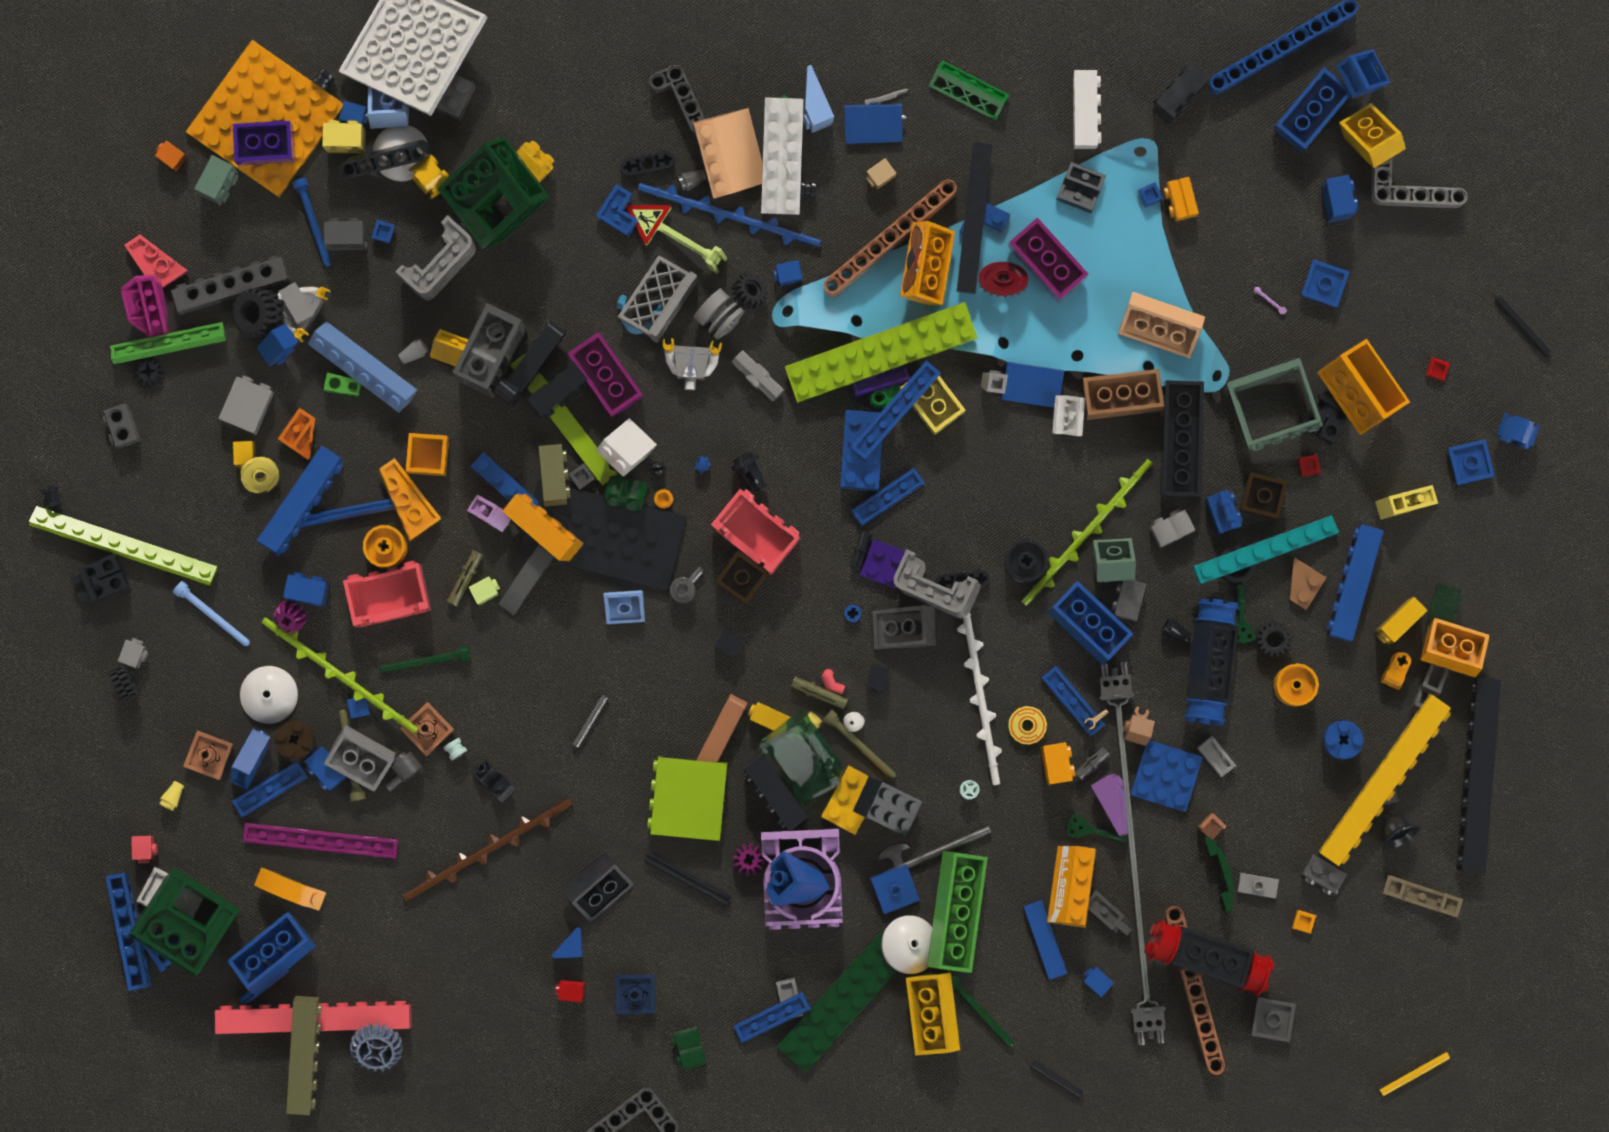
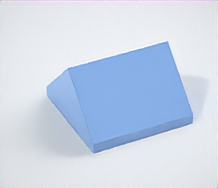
M642 590L604 593L607 624L645 622L644 595Z

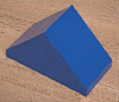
M577 927L552 954V957H583L582 929Z

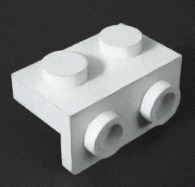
M1056 395L1052 433L1082 436L1085 398Z

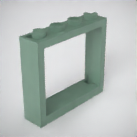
M1300 358L1227 382L1249 450L1258 451L1263 449L1264 445L1270 443L1272 445L1279 444L1285 438H1297L1303 432H1315L1320 429L1319 427L1323 426ZM1298 372L1315 420L1252 441L1236 392Z

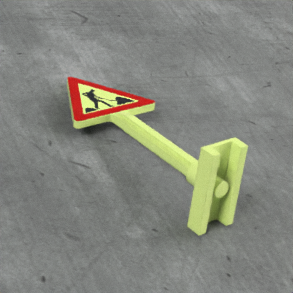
M670 205L626 206L628 213L638 219L636 228L646 245L649 244L655 233L659 230L701 255L702 259L706 260L705 262L710 270L716 274L719 273L716 266L721 259L725 262L727 260L722 249L714 246L712 251L705 249L662 223L671 210Z

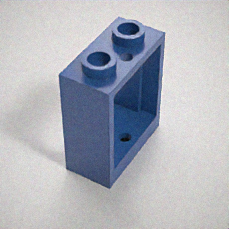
M1373 49L1351 55L1336 64L1353 99L1376 92L1390 83Z

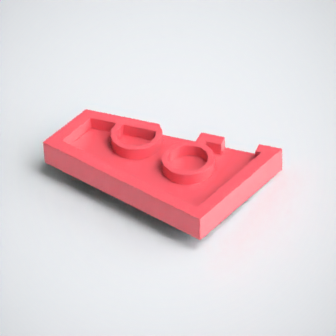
M138 235L124 245L144 275H156L161 279L163 289L189 272L142 235Z

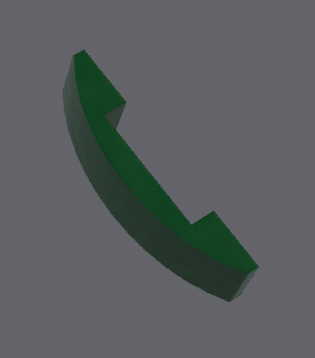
M1209 836L1203 837L1208 856L1216 855L1226 887V891L1219 894L1224 911L1229 912L1231 911L1234 897L1233 878L1229 864L1218 845Z

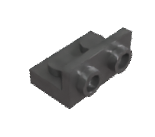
M1312 854L1301 873L1305 877L1304 881L1313 886L1315 883L1322 887L1320 890L1330 896L1332 893H1338V889L1347 875Z

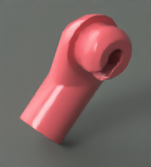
M824 670L821 679L825 688L843 694L845 685L835 682L832 670Z

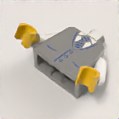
M325 287L299 288L315 315L297 325L280 293H278V300L282 301L281 306L284 307L282 312L284 320L282 322L288 326L292 334L300 342H304L301 339L304 334L309 335L308 331L324 303L323 300H328L324 295L326 292L331 291Z
M671 338L672 343L667 345L665 344V339H663L666 363L672 374L677 375L678 379H685L684 390L695 391L696 380H704L716 368L722 343L720 342L719 348L713 346L714 341L711 342L710 348L674 346L673 338Z

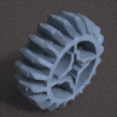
M377 1022L375 1026L369 1023L367 1027L362 1025L360 1030H356L355 1035L351 1038L350 1051L351 1057H354L355 1063H359L360 1068L366 1066L367 1071L372 1068L375 1072L377 1069H381L383 1072L385 1067L391 1069L392 1065H396L401 1058L403 1046L398 1032H393V1027L387 1029L386 1024L379 1026ZM364 1042L367 1043L365 1048L362 1047ZM390 1046L391 1050L387 1053V1047Z

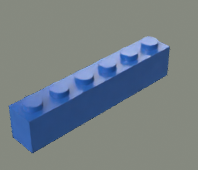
M323 446L320 447L257 539L261 546L277 556L286 552L291 538L297 536L302 522H306L310 517L312 507L318 505L323 491L329 489L334 475L339 474L342 470L343 460L341 457Z
M1363 524L1354 529L1352 539H1355L1353 547H1349L1347 553L1349 562L1348 565H1344L1342 571L1344 580L1343 583L1338 585V601H1334L1331 610L1334 613L1333 619H1329L1326 631H1329L1328 636L1347 642L1353 641L1383 530Z

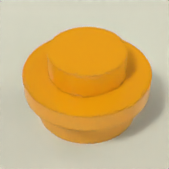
M662 489L656 492L654 502L659 508L665 509L673 503V496L670 491Z

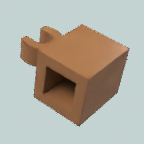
M1136 707L1130 720L1125 721L1123 727L1125 732L1124 739L1146 746L1151 739L1155 721L1146 719L1149 715V710L1146 709L1144 715H1141L1138 712L1139 707Z

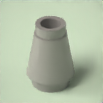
M419 339L414 340L398 355L401 361L406 364L425 356L428 349L425 343Z

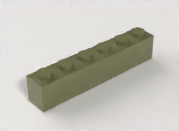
M296 996L293 1001L286 1114L310 1115L312 1109H315L316 1106L313 1090L316 1091L317 1079H314V1072L318 1071V1060H315V1055L319 1053L320 1042L316 1041L317 1034L320 1035L321 1023H318V1016H321L322 1004H319V997Z

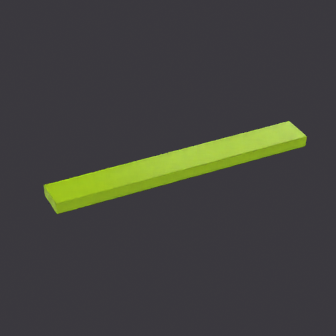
M523 354L510 364L513 370H515L526 354ZM540 372L528 386V390L532 394L544 384H548ZM559 406L554 410L555 414L550 418L601 485L604 486L609 482L610 476H617L618 474L616 471L609 469V463L596 451L597 446L567 407L561 408Z

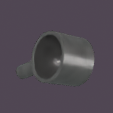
M698 567L689 578L680 577L675 579L670 586L672 598L682 604L690 602L696 592L694 583L704 573V570Z
M403 752L394 759V765L391 768L397 776L386 785V788L392 791L401 782H406L423 768L411 752L408 754Z

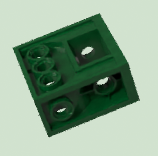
M505 136L484 143L438 188V191L482 249L503 242L550 198ZM503 196L514 209L506 218L495 206V203Z
M174 867L170 869L128 936L194 977L198 976L240 909ZM184 888L215 907L204 925L173 906ZM153 925L159 927L160 932L158 935L152 932ZM170 935L176 938L175 945H171L168 942ZM186 946H190L192 948L193 952L191 956H188L185 953Z

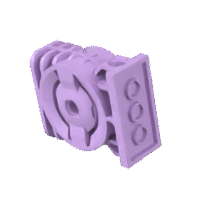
M839 829L761 832L762 856L769 862L764 875L765 926H769V930L781 929V925H789V929L800 928L801 924H808V928H819L820 924L827 923V927H839V923H843L841 877L838 867L833 860L840 853ZM805 838H822V852L812 847L802 846V841ZM779 839H797L799 847L787 849L785 852L796 858L811 859L817 862L823 870L832 869L833 873L823 875L829 886L828 890H834V893L824 895L817 904L808 908H796L789 904L773 906L766 891L767 882L770 883L771 881L770 875L772 871H770V866L773 861L767 856L776 855L777 858L781 854ZM826 853H835L831 858L826 855ZM805 862L806 864H808V865L812 866L813 868L817 869L818 871H820V870H819L815 865H813L812 863ZM813 900V901H807V902L794 903V904L807 905V904H810V903L814 902L815 900Z

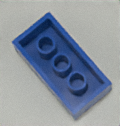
M1324 67L1279 120L1273 130L1303 153L1346 102L1351 93L1341 80Z
M846 410L840 489L879 491L882 441L865 460L850 448L880 414L879 412Z
M1078 581L1047 612L1102 665L1109 661L1133 635L1120 620Z
M287 912L227 961L245 987L257 995L313 950L316 945L297 918Z

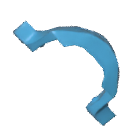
M620 296L617 309L622 311L626 305L627 296ZM659 304L657 310L653 311V314L661 312L663 305ZM652 319L648 324H645V326L643 327L646 329L651 328V326L653 325ZM622 321L630 333L642 334L641 331Z

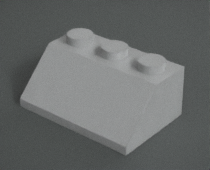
M345 725L334 742L324 764L375 792L393 763L395 752Z

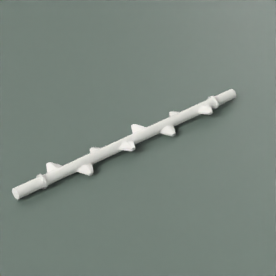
M969 613L963 618L964 623L957 628V632L965 634L967 638L970 658L964 663V667L972 669L976 694L970 699V703L979 706L983 728L976 735L977 738L985 740L992 784L998 785L1000 784L996 757L1002 752V749L993 745L989 723L996 717V713L987 710L983 686L989 681V678L981 675L977 651L984 645L983 642L974 639L971 614Z

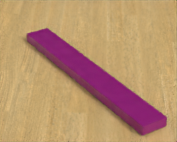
M245 823L243 842L392 859H397L399 842L397 839Z

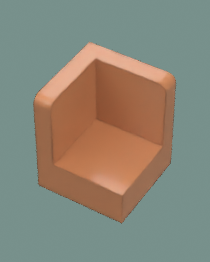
M1210 813L1197 826L1198 829L1212 840L1222 829L1227 827L1213 813Z

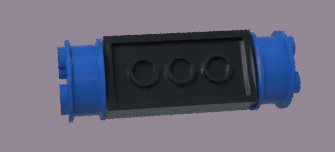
M1199 599V602H1197L1199 613L1198 618H1195L1185 699L1188 702L1187 714L1183 715V717H1185L1187 722H1196L1197 719L1199 724L1210 725V721H1212L1213 725L1223 726L1224 722H1226L1223 719L1224 706H1228L1227 703H1230L1239 631V627L1235 623V614L1239 607L1238 603L1226 602L1224 604V600L1212 599V602L1209 599Z

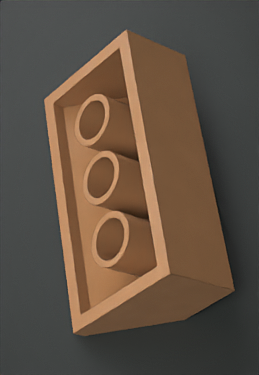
M1159 369L1083 378L1087 420L1163 411L1164 400Z

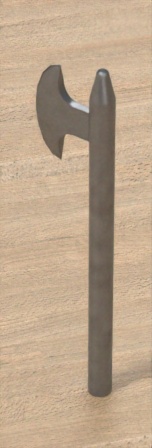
M989 826L984 827L906 862H903L901 853L910 847L907 844L896 843L885 848L881 852L879 860L890 858L893 861L895 867L888 870L907 864L909 869L942 855L943 851L949 852L991 833Z

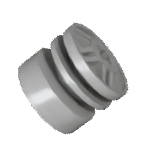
M718 289L711 295L694 315V319L702 326L709 322L712 323L708 330L710 334L718 329L714 334V338L717 340L728 334L738 324L744 313L742 308L733 312L737 307L736 302L728 307L726 306L730 297L722 289Z

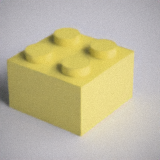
M329 120L328 123H323L322 146L327 153H365L366 130L358 121L340 123L337 120Z

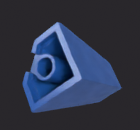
M785 851L771 863L770 871H772L770 883L767 882L766 891L773 906L818 900L829 889L822 872Z

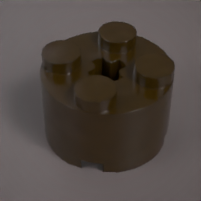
M299 720L284 723L275 733V746L284 760L299 764L303 763L314 753L316 740L311 729L305 723ZM297 740L298 744L295 745L293 741Z

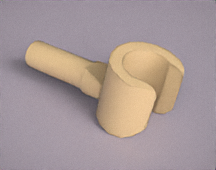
M1105 709L1097 716L1087 718L1084 723L1092 720L1094 725L1089 729H1093L1096 722L1107 715L1108 711Z

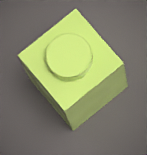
M487 577L470 586L469 589L476 603L481 605L498 596L497 590L500 587L495 579L491 580L490 577Z

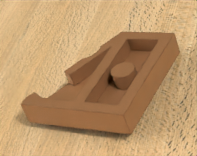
M1294 558L1289 600L1302 609L1307 610L1327 577Z

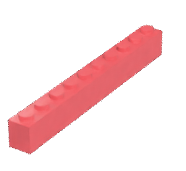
M387 1001L375 1002V1005L368 1006L367 1002H356V1006H348V1002L336 1003L334 1007H329V1003H319L322 1004L321 1016H318V1023H321L320 1031L360 1030L362 1025L367 1027L370 1023L372 1026H375L377 1022L379 1026L386 1024L387 1029L391 1027L393 1029L412 1028L411 1004L406 1005V1001H395V1005H387ZM278 1004V1008H271V1005H259V1009H251V1005H240V1009H232V1006H220V1010H215V1034L291 1032L293 1008H290V1004Z

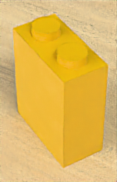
M1415 597L1408 599L1376 630L1378 633L1377 638L1383 644L1395 643L1428 610Z

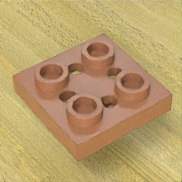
M429 702L409 719L411 723L419 728L416 734H413L404 726L400 728L425 756H428L455 730Z
M197 730L183 767L221 780L234 744Z

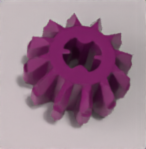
M290 600L280 603L274 611V622L279 623L278 628L282 627L284 632L289 630L292 634L302 629L307 620V612L303 611L302 606H298L296 601L292 603Z
M753 843L749 844V850L746 849L745 844H742L744 852L736 849L740 857L733 856V859L740 861L735 863L734 867L741 865L742 867L738 872L741 873L745 868L746 876H749V869H752V873L756 875L755 867L759 870L763 869L762 866L758 865V862L765 863L766 860L759 859L762 856V852L756 853L760 849L759 846L753 851ZM747 854L753 855L755 858L752 861V865L745 864L744 862Z

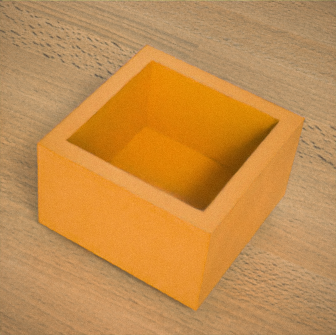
M409 433L406 472L409 474L446 476L449 437Z
M1066 742L1042 746L1041 752L1047 785L1073 781L1072 777L1075 776L1074 765H1070L1069 758L1072 757L1071 747L1067 746Z

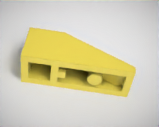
M1433 485L1388 496L1375 501L1380 519H1385L1438 504Z

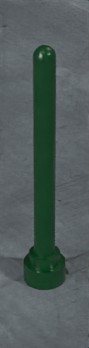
M468 645L460 646L454 652L381 665L379 671L385 673L453 659L468 661L471 660L470 649Z
M954 973L951 976L953 991L956 990L1009 1048L1013 1047L1014 1042L961 986L960 978Z

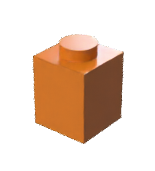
M167 140L156 149L157 153L155 156L175 172L178 171L188 158Z

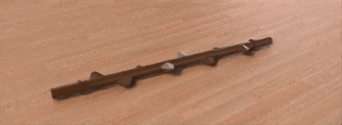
M569 798L555 807L552 806L550 810L531 821L521 817L519 828L500 839L492 834L489 835L488 846L469 857L459 853L457 864L438 875L427 871L426 882L403 894L405 901L412 899L422 892L424 893L425 890L444 879L455 883L458 871L475 861L485 865L487 863V854L508 842L517 847L520 835L539 824L545 828L550 827V818L555 815L557 816L558 813L572 806V800Z

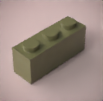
M562 444L539 446L544 507L567 505V498H570V487H566L565 480H569L568 468L564 469L563 463L567 462L566 450H562Z

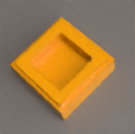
M1297 910L1292 928L1311 934L1316 915Z

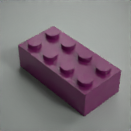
M1038 217L1008 244L1011 251L1058 303L1088 277L1087 271Z
M599 332L567 353L571 361H574L586 376L588 385L612 419L644 397Z

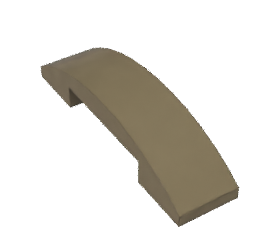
M1388 875L1383 894L1457 918L1463 902L1461 898Z

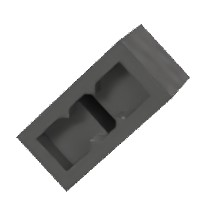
M124 403L104 410L105 416H103L106 427L110 428L111 434H109L112 445L120 449L141 441L128 404ZM116 413L122 414V419L119 422H114L113 420ZM122 431L128 432V437L125 440H120L119 438Z

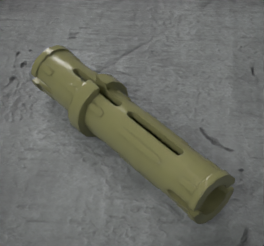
M472 550L466 565L462 567L463 571L454 589L447 599L449 603L458 606L473 574L477 572L476 568L483 557L482 554Z
M795 676L791 688L793 687L806 693L808 697L811 695L844 710L848 698L815 685V682L810 683Z

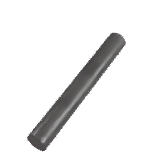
M601 695L573 742L574 746L580 747L606 704L607 697Z

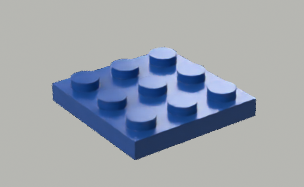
M1149 740L1144 747L1130 795L1186 812L1203 757Z

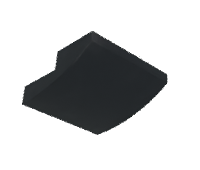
M1071 162L1056 200L1092 213L1106 175Z

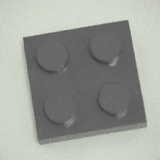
M1257 997L1251 1036L1290 1042L1296 1004Z

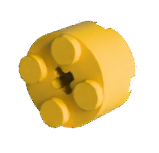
M535 141L525 142L517 150V154L539 183L553 169L554 159L549 154L542 152L540 146Z
M432 155L426 156L422 161L416 162L408 169L409 174L411 172L414 173L412 179L425 194L428 192L431 194L430 199H433L440 193L438 188L450 177L445 170L441 171L437 167L439 163Z

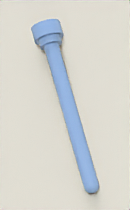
M181 581L175 587L173 593L177 597H185L242 645L248 646L250 644V641L193 595L185 582Z

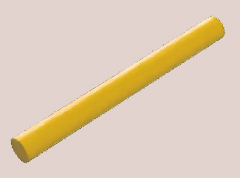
M1445 1052L1379 1090L1382 1096L1389 1094L1449 1060L1450 1056Z

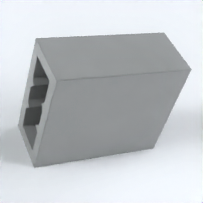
M244 375L242 378L236 377L218 419L257 435L275 393L270 390V386L263 383L256 385L253 383L254 380Z

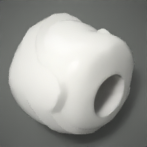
M858 712L848 713L843 719L844 727L851 732L858 731L863 727L865 719Z

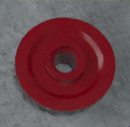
M994 262L988 264L980 271L978 282L980 283V288H983L984 292H989L990 296L995 294L997 298L999 296L1006 298L1008 295L1013 297L1015 294L1020 295L1021 291H1025L1026 286H1028V275L1017 264Z

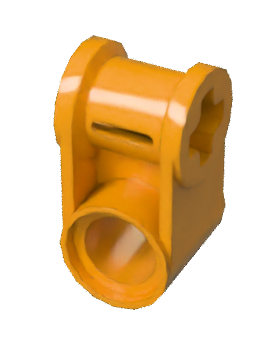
M1398 652L1393 654L1388 667L1383 673L1381 683L1397 690L1401 688L1411 664V658L1407 653ZM1403 656L1402 660L1405 661V663L1399 665V661H1397V658H1402Z

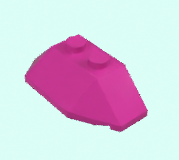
M156 275L135 276L121 288L128 321L145 333L148 338L168 334V311L161 279Z

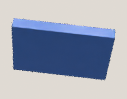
M902 103L844 105L846 144L902 142Z
M1007 361L1006 374L1008 379L1005 394L1002 393V400L1055 407L1056 395H1061L1064 370Z

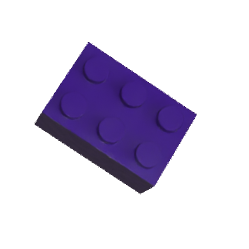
M290 120L233 124L234 162L238 166L295 163L294 130Z

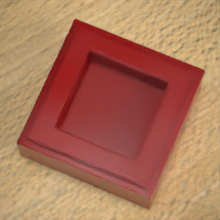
M1432 357L1425 376L1444 382L1450 363Z
M1317 454L1298 457L1301 477L1321 473Z

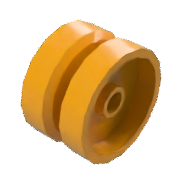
M380 525L372 528L364 538V554L373 565L379 568L389 569L396 567L404 561L407 555L408 544L405 537L400 531L389 525ZM383 545H389V549H385L384 551Z
M1298 663L1281 669L1275 676L1273 683L1274 693L1278 700L1292 707L1305 705L1313 700L1319 687L1315 672L1308 666ZM1295 681L1298 682L1297 685H1300L1297 689L1293 686Z

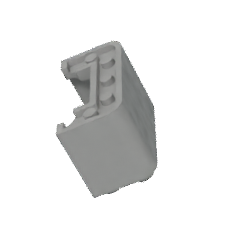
M448 215L441 222L445 229L442 237L447 245L423 270L415 264L410 268L401 265L395 271L399 278L424 300H432L476 252L475 244L470 235Z
M906 549L894 575V583L903 594L957 618L966 617L970 613L980 591L981 585L979 582L968 576L963 582L955 581L950 590L923 578L926 571L925 563L921 559L916 558V553Z

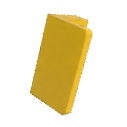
M440 329L434 338L430 357L456 366L468 339Z

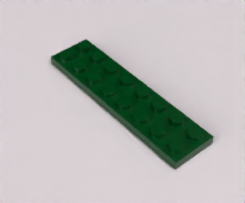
M881 931L777 1045L805 1073L897 972L884 958L881 946L883 933Z

